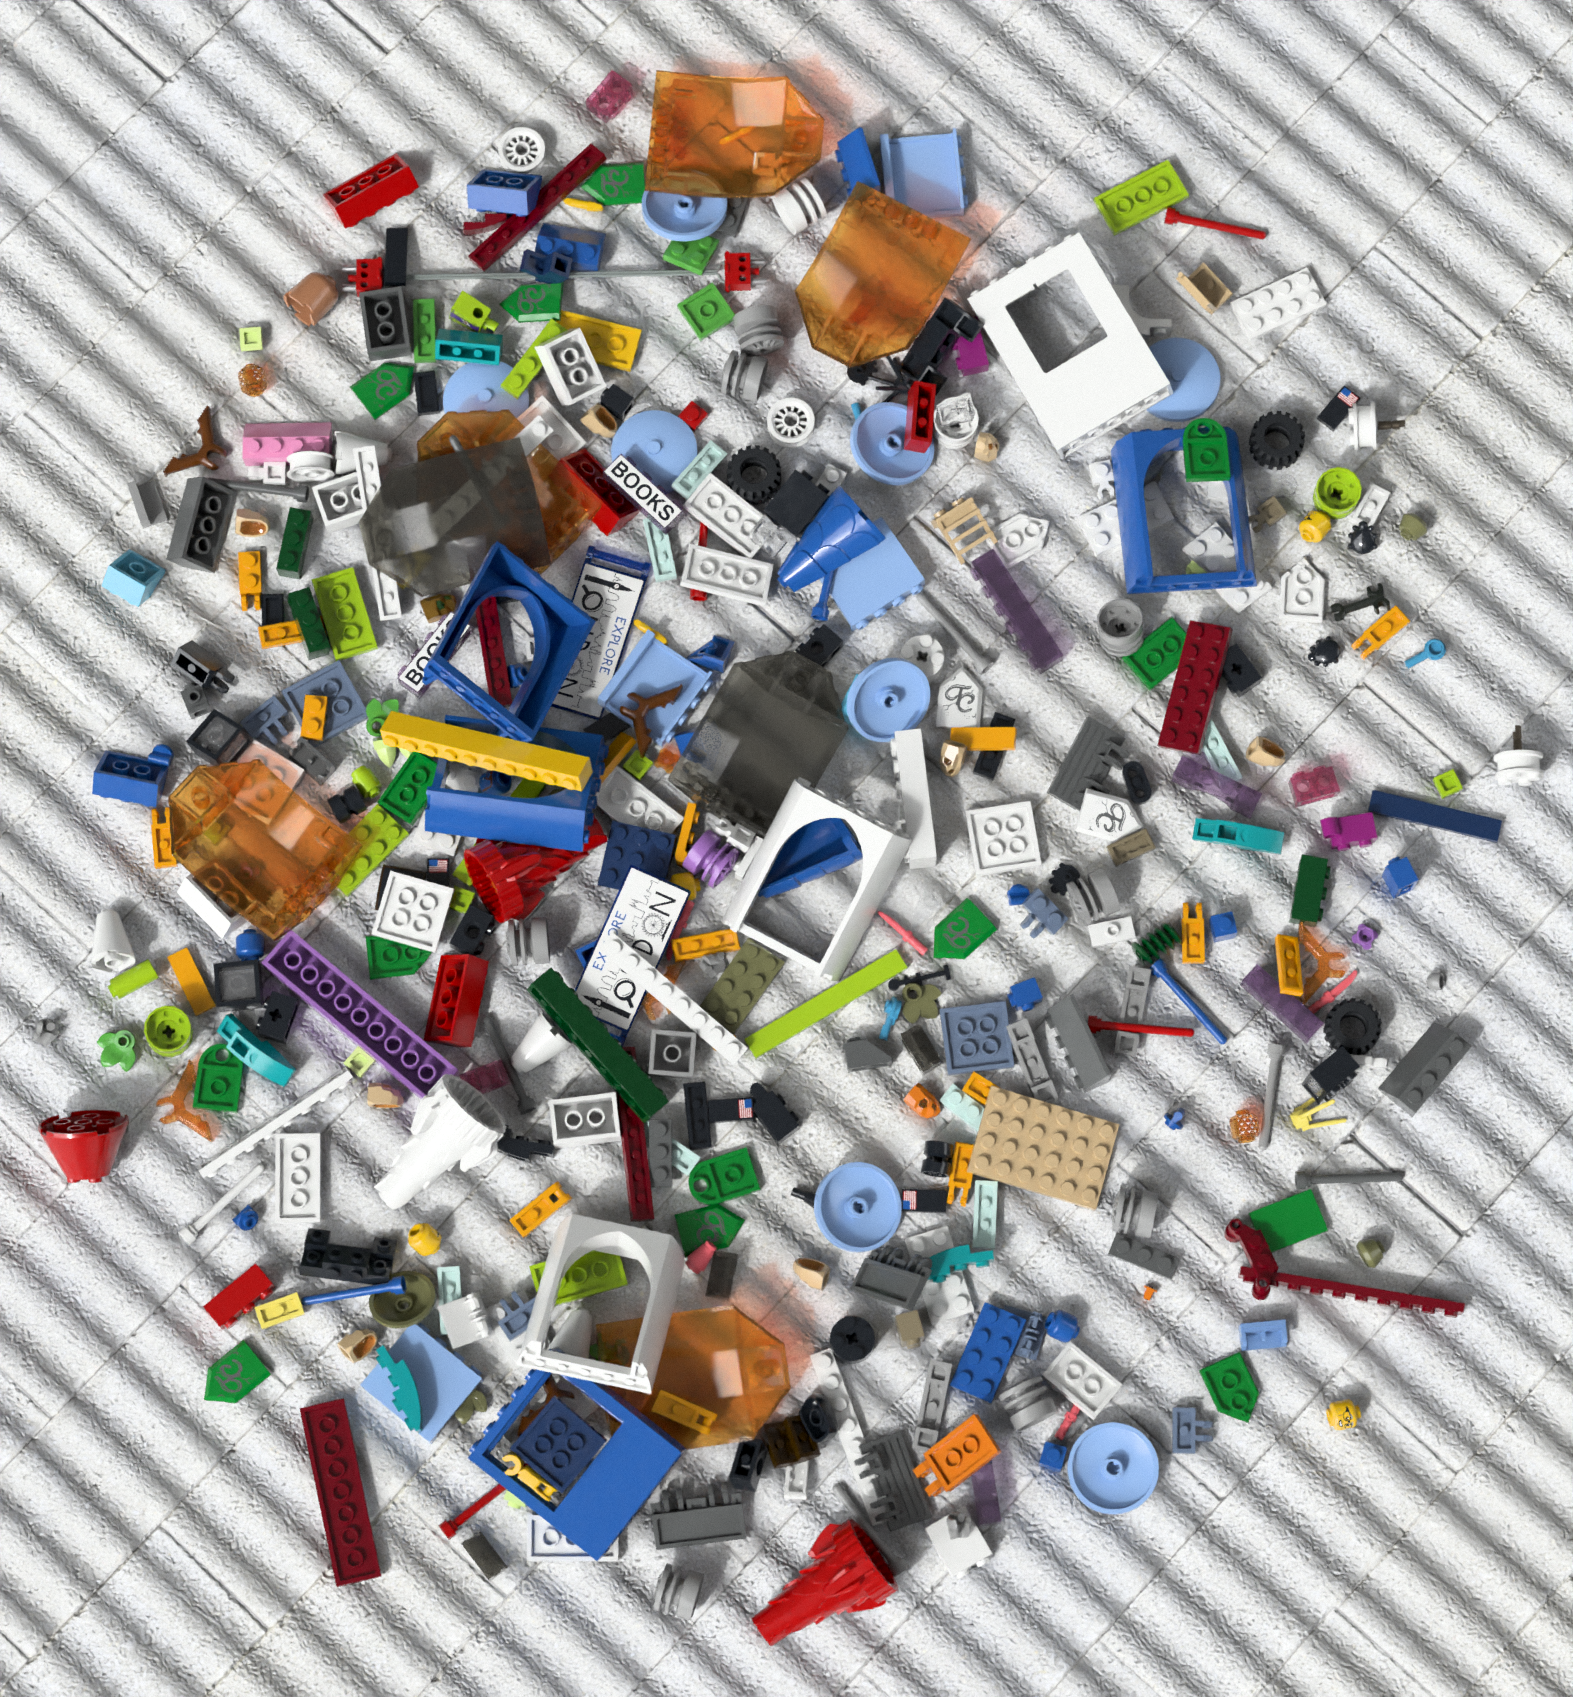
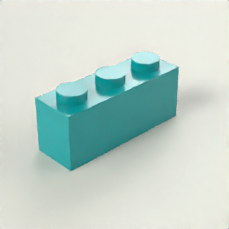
M439 328L435 343V359L489 365L500 364L503 353V335Z

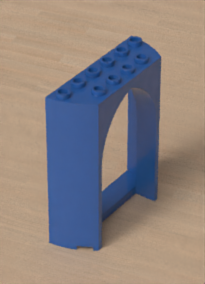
M1228 426L1223 427L1227 436L1231 476L1230 481H1223L1228 496L1237 571L1153 576L1144 499V479L1153 463L1165 452L1183 451L1182 438L1185 428H1164L1157 431L1143 429L1140 432H1131L1117 440L1116 444L1112 447L1111 459L1127 594L1257 586L1238 435L1232 428ZM1208 427L1198 428V431L1202 434H1207L1209 429Z
M497 541L488 551L423 670L424 677L422 682L428 685L437 679L496 725L498 727L496 736L522 742L532 741L596 621L588 613L577 607L571 599L560 593L555 586L543 579L538 572L527 566L521 558L510 552L505 545ZM498 596L513 598L521 602L530 618L535 641L534 657L530 670L508 710L448 662L477 607L485 599Z
M445 715V724L495 735L498 727L489 720ZM540 727L535 738L526 743L589 757L593 773L583 791L566 788L556 794L539 798H515L446 789L445 784L451 761L439 758L432 787L428 786L426 791L425 831L583 852L584 844L589 843L590 830H588V826L593 825L594 813L591 812L597 807L598 796L595 795L601 789V779L599 778L600 775H604L605 762L603 761L604 758L607 759L609 746L605 745L603 735Z

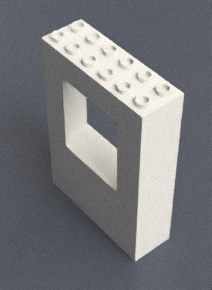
M1080 233L1066 236L1063 239L1064 242L1057 246L1055 244L1049 246L1042 255L1029 258L1022 267L1012 268L1008 271V275L1001 279L996 278L992 280L988 287L983 290H975L970 294L971 297L967 299L978 320L984 324L985 332L1061 460L1174 394L1170 382ZM1068 270L1106 331L1107 338L1048 373H1044L1006 310V306L1034 290V284L1039 287Z

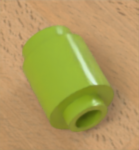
M363 765L352 772V782L364 798L369 797L372 799L381 792L382 784L370 768H366Z

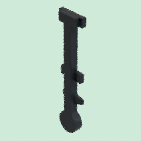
M944 965V971L922 976L918 972L915 973L916 977L910 979L905 975L904 980L901 981L891 979L888 987L890 990L896 991L899 989V986H906L909 983L918 982L922 986V981L941 976H946V980H951L948 965Z

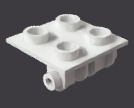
M479 1292L438 1306L453 1349L494 1335Z

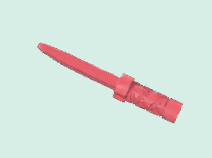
M690 900L686 901L679 919L675 922V928L667 947L666 956L668 961L671 960L673 955L671 940L679 938L683 928L686 929L687 927L686 922L695 904Z
M878 911V914L903 936L902 939L905 942H909L922 956L929 950L914 937L910 930L906 931L890 916Z
M1354 970L1330 992L1328 990L1324 992L1323 996L1307 1009L1315 1014L1328 1002L1332 1003L1335 997L1354 981L1357 976V970Z
M1073 1405L1071 1411H1067L1064 1415L1065 1419L1055 1434L1057 1439L1062 1441L1072 1422L1075 1423L1077 1420V1414L1080 1411L1077 1406Z

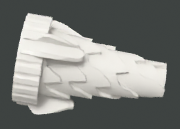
M451 1074L443 1075L431 1088L428 1095L421 1099L410 1129L413 1134L401 1146L403 1150L393 1160L391 1169L374 1188L379 1191V1195L386 1202V1205L394 1210L405 1205L423 1189L429 1188L445 1170L450 1171L459 1160L460 1169L464 1172L480 1165L498 1152V1141L504 1136L503 1133L506 1131L502 1116L492 1103L469 1083Z

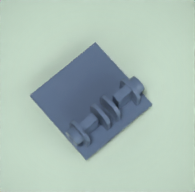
M1005 1305V1311L1027 1320L1013 1354L1036 1361L1047 1317L1042 1316L1038 1312L1031 1313Z

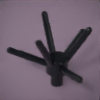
M887 355L886 358L898 378L892 382L871 375L867 376L870 380L889 385L876 386V390L894 391L883 402H890L899 393L904 395L911 388L910 375H907L904 379L901 371L898 370L899 364L897 359L893 358L892 360L890 355Z

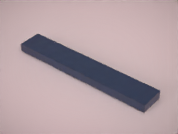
M1377 790L1372 791L1368 812L1494 843L1498 842L1502 820Z

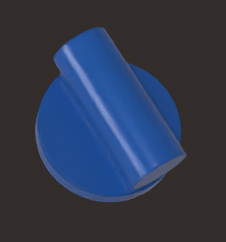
M521 663L507 666L510 688H518L522 685L528 674V669Z
M158 744L153 748L152 753L149 754L148 762L170 766L174 758V752L169 746Z
M1022 884L1013 885L1007 892L1009 905H1021L1030 895L1029 888Z
M1178 1108L1174 1116L1165 1113V1124L1172 1130H1176V1128L1181 1130L1183 1125L1179 1120L1185 1115V1110Z
M248 1204L232 1221L240 1229L250 1230L257 1224L258 1214Z

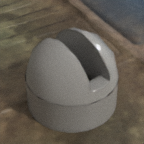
M1431 973L1427 977V986L1433 990H1443V973Z

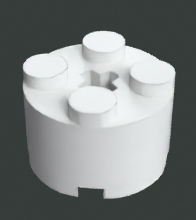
M919 635L909 639L901 649L900 658L912 662L922 670L929 683L935 681L940 676L944 665V651L937 640L929 635ZM918 658H926V662L918 661Z

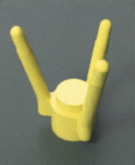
M1312 1097L1301 1106L1294 1108V1112L1290 1113L1296 1130L1302 1128L1303 1132L1311 1128L1335 1125L1347 1121L1346 1118L1309 1124L1312 1121L1311 1114L1335 1103L1334 1099L1308 1110L1306 1107L1315 1102Z

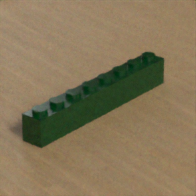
M551 967L531 983L527 991L644 1124L669 1102L664 1091L652 1083L649 1074L638 1067L635 1058L624 1051L620 1041L609 1034L606 1025L595 1018L591 1008L581 1002L576 991L566 985L559 972L554 971Z

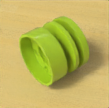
M1336 467L1328 469L1320 476L1314 488L1313 502L1317 511L1325 512L1330 519L1334 520L1350 515L1357 506L1361 496L1360 480L1355 473L1346 468ZM1333 492H1335L1336 495L1340 494L1339 500H1337L1336 497L1332 498Z
M162 1006L152 1011L145 1021L144 1033L149 1046L155 1053L163 1057H175L181 1055L189 1048L192 1042L193 1030L188 1016L181 1009L175 1006ZM169 1028H171L172 1032H175L171 1035V1038H167V1035L163 1034L167 1033Z

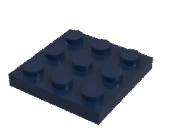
M612 821L597 885L621 890L631 868L666 883L677 835Z
M554 1396L510 1449L558 1491L563 1493L606 1443L607 1439L557 1396Z

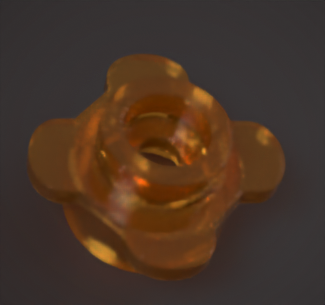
M663 748L660 750L658 759L654 760V766L662 768L666 773L670 774L674 771L675 763L679 762V755Z

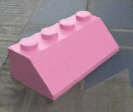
M332 422L245 424L243 434V461L245 466H264V462H286V465H290L287 461V456L302 451H319L332 455Z

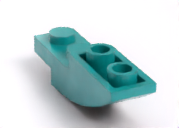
M1196 818L1192 840L1281 855L1285 833L1242 823Z
M232 1013L227 1014L217 1029V1032L228 1042L226 1048L262 1076L283 1087L287 1086L296 1069L268 1041L261 1042Z
M968 1244L937 1253L929 1257L932 1260L930 1268L932 1272L928 1280H933V1283L945 1282L946 1278L950 1277V1268H954V1271L966 1270L967 1266L976 1265V1268L988 1267L990 1263L994 1262L993 1250L970 1253Z
M383 1345L376 1349L379 1355L375 1358L382 1369L387 1367L391 1373L387 1377L393 1387L399 1386V1389L392 1393L395 1397L392 1402L398 1412L404 1411L407 1416L404 1421L410 1431L415 1429L417 1433L422 1432L423 1420L422 1406L414 1378L405 1361L402 1359L395 1364Z

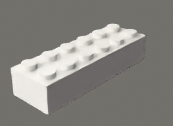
M921 728L894 731V738L890 739L891 757H896V760H893L894 778L899 780L896 781L895 786L896 798L901 799V802H898L899 821H904V824H901V830L909 834L908 838L912 840L904 855V863H909V869L936 867L937 855Z

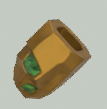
M437 594L420 600L428 624L447 618L451 612L455 611L457 604L455 596L451 594Z

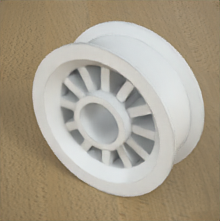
M527 127L511 129L503 135L499 142L498 153L500 163L507 172L534 175L545 163L546 151L544 141L533 129ZM521 149L527 151V153L524 155L517 154V152Z
M781 399L769 410L767 416L768 433L772 440L782 447H800L807 443L813 435L815 428L814 413L811 407L801 399ZM790 419L795 420L797 422L794 426H788L785 424V422Z
M302 451L287 456V461L290 463V471L287 472V477L300 482H321L332 479L335 476V473L331 470V463L335 460L334 456L319 451Z

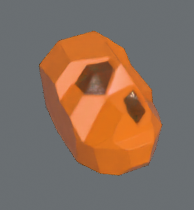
M917 1083L904 1098V1102L921 1117L934 1118L941 1112L937 1099L920 1083Z

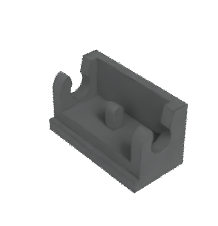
M303 737L297 740V746L294 749L291 748L289 750V759L304 769L305 773L320 786L336 771L334 765Z

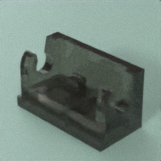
M915 1025L900 1034L901 1042L922 1076L944 1064L921 1025Z
M716 1251L714 1253L705 1297L730 1301L738 1254Z
M481 1531L474 1533L470 1539H466L461 1543L489 1581H492L508 1568Z

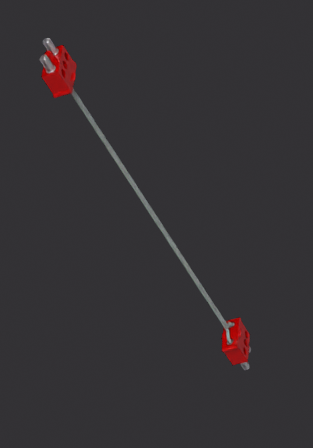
M726 251L725 261L720 262L717 269H705L702 275H717L719 281L725 283V291L727 293L730 291H751V285H765L766 283L765 277L751 278V275H759V268H751V266L765 265V258H750V253H729V251ZM382 258L356 259V265H343V272H356V274H348V282H356V284H343L342 291L356 292L357 297H359V292L387 288L388 286H383L385 267ZM723 264H725V280L718 273ZM688 270L570 272L569 278L695 276L698 274ZM524 272L406 274V280L535 278V276Z

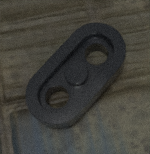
M1130 761L1126 763L1122 770V777L1129 797L1135 804H1145L1150 800L1152 794L1145 770L1139 762ZM1135 771L1137 775L1135 777H1131L1129 775V772ZM1142 791L1144 796L1138 797L1136 792Z

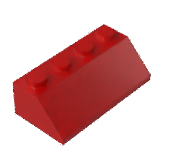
M395 153L329 190L323 196L338 221L346 229L356 226L365 217L375 215L381 208L393 205L397 199L412 194L419 185L410 167Z
M583 448L561 458L549 474V477L583 511L584 515L593 521L602 533L609 536L621 530L642 511L643 507L605 473L606 469L586 448Z
M470 954L441 955L423 1041L452 1047H472L489 961Z

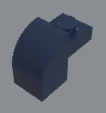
M526 249L523 252L520 271L535 276V281L548 284L562 283L569 278L573 259L556 252L545 256Z

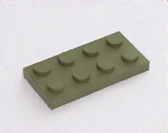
M748 937L700 1004V1007L726 1030L735 1035L785 962Z

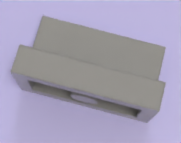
M154 480L141 485H137L136 481L127 483L143 529L168 520Z

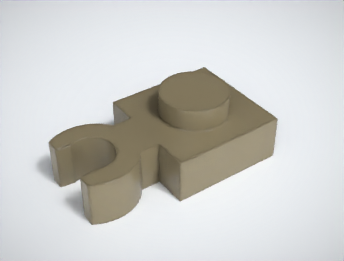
M1273 496L1256 508L1259 512L1258 515L1249 516V524L1253 521L1258 522L1257 526L1253 528L1254 533H1258L1262 530L1263 524L1267 523L1271 527L1285 517L1287 513L1275 496Z

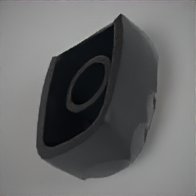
M814 1393L809 1395L799 1410L802 1423L814 1442L828 1441L838 1433V1424L834 1410L824 1394Z

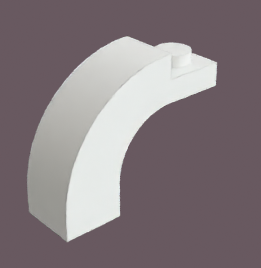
M1111 285L1145 342L1149 341L1150 334L1156 337H1164L1166 334L1170 335L1172 319H1150L1139 316L1134 312L1129 302V285Z

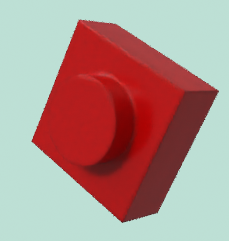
M691 401L678 417L695 432L706 420L708 413Z

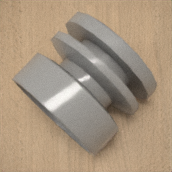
M761 305L750 307L734 315L735 330L740 335L738 337V344L740 345L741 354L746 353L748 357L762 356L773 353L784 346V339L781 336L782 331L777 327L779 325L777 309L774 306Z
M732 350L722 371L721 394L727 395L732 386L731 396L736 397L739 389H743V399L757 403L764 385L768 359L753 356L750 364H747L746 353H742L739 361H737L738 351Z
M1116 599L1106 603L1099 610L1097 625L1099 642L1102 648L1110 655L1118 657L1129 656L1135 653L1144 641L1143 618L1139 607L1132 601Z
M1102 868L1088 873V885L1080 877L1076 880L1077 886L1073 881L1066 884L1072 908L1084 925L1091 924L1090 915L1095 921L1099 920L1098 909H1101L1106 916L1120 910V903L1116 892Z
M532 918L530 928H526L524 920L520 919V929H516L514 919L508 920L506 943L512 966H518V956H522L523 965H527L528 955H533L535 964L550 963L547 918Z
M1121 1185L1115 1196L1112 1209V1231L1118 1232L1120 1223H1124L1123 1233L1127 1234L1130 1225H1135V1236L1150 1238L1159 1192L1144 1189L1139 1199L1136 1198L1135 1187H1132L1128 1197L1125 1196L1126 1186Z
M1041 1376L1024 1379L1009 1387L1006 1392L999 1396L1001 1402L1012 1400L1004 1406L1006 1411L1015 1408L1017 1410L1010 1417L1016 1432L1034 1426L1058 1412L1052 1397L1040 1398L1047 1391V1387L1035 1388L1043 1382Z
M667 1563L659 1575L656 1584L653 1610L659 1611L662 1603L666 1602L664 1613L668 1614L672 1605H676V1617L691 1621L700 1595L704 1574L689 1570L686 1578L683 1579L681 1578V1567L678 1566L674 1576H672V1564Z

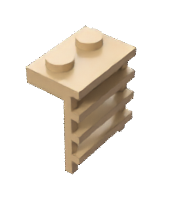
M1204 262L1189 277L1180 272L1176 278L1211 315L1233 295Z
M963 497L951 503L953 508L948 511L945 508L934 514L935 519L930 521L934 529L939 528L961 565L965 563L961 555L990 537L993 544L998 542L972 497L966 500ZM973 516H977L980 521L978 524L954 539L950 538L948 535L949 531ZM983 526L986 534L958 551L955 543Z

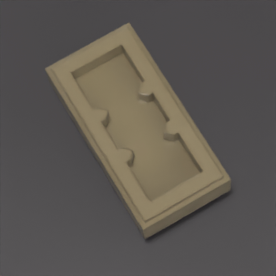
M1146 828L1106 846L1115 867L1156 848Z

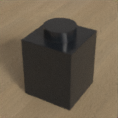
M612 384L610 388H606L600 396L601 405L621 421L625 419L635 405L634 397L615 384Z

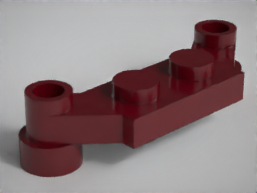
M1232 1219L1225 1228L1224 1236L1229 1242H1240L1257 1278L1251 1290L1252 1296L1257 1300H1265L1268 1298L1271 1290L1270 1282L1273 1273L1278 1272L1279 1267L1261 1229L1256 1231L1242 1224L1241 1220Z

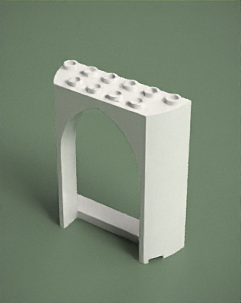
M799 777L798 780L794 779L722 922L730 926L729 929L732 931H740L816 971L815 974L817 976H825L832 981H840L912 840L908 838L909 834L901 829L894 831L888 828L890 824L880 818L875 820L869 818L870 813L861 808L854 810L849 807L850 803L842 798H836L835 800L829 797L830 792L820 787L814 789L810 787L811 782ZM824 818H842L851 825L859 839L863 854V873L858 891L822 961H819L744 920L787 840L808 823Z
M572 1214L564 1219L557 1227L553 1236L517 1365L651 1394L685 1266L682 1250L673 1236L654 1230L651 1231L612 1221L594 1219L588 1216ZM595 1250L637 1259L643 1265L649 1277L651 1293L631 1368L542 1349L562 1279L570 1266L590 1251Z

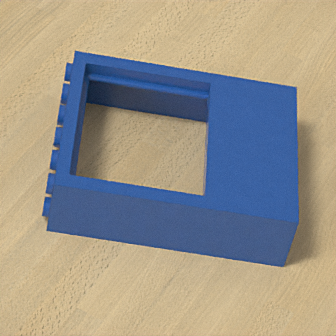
M559 1347L549 1349L550 1351L567 1354ZM532 1368L524 1378L527 1380L525 1385L518 1386L510 1396L513 1398L512 1402L504 1404L498 1411V1420L490 1422L483 1431L485 1437L483 1439L480 1438L469 1449L471 1455L468 1459L593 1559L598 1561L606 1554L687 1448L606 1384L561 1375L622 1424L557 1507L551 1501L543 1499L531 1487L517 1478V1474H504L508 1467L490 1454L552 1374L551 1372Z

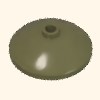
M401 1271L391 1275V1280L396 1276H404L407 1287L406 1293L396 1295L389 1291L370 1295L369 1308L372 1316L378 1323L389 1328H406L419 1323L432 1311L436 1301L434 1285L428 1277L415 1271Z

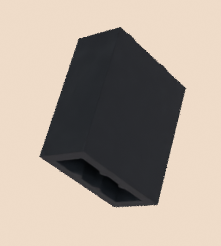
M795 469L763 511L800 539L830 495L828 493L830 490L821 483L818 486L811 480L814 477L805 470L800 472Z

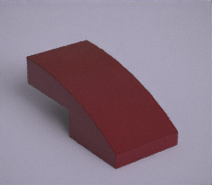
M485 214V222H463L464 235H476L495 230L507 221V215Z

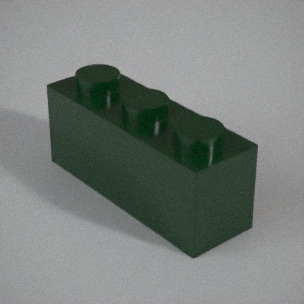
M289 508L276 567L279 576L301 579L314 520L312 512L309 510Z
M310 587L288 593V603L308 661L329 655L330 645Z
M1301 855L1289 923L1316 927L1317 922L1322 921L1324 909L1320 908L1321 900H1325L1327 894V887H1323L1324 880L1329 879L1331 866H1327L1328 859Z

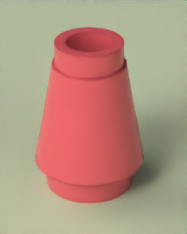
M706 1240L705 1243L687 1256L688 1260L685 1264L696 1274L705 1271L717 1247Z

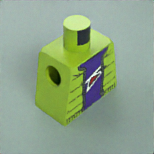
M462 290L451 308L450 320L472 332L479 333L483 328L494 334L499 326L497 321L490 318L491 309Z

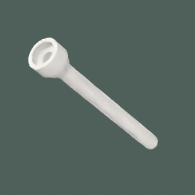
M257 1164L192 1226H184L178 1234L191 1245L197 1240L195 1237L198 1236V1232L264 1171V1166Z

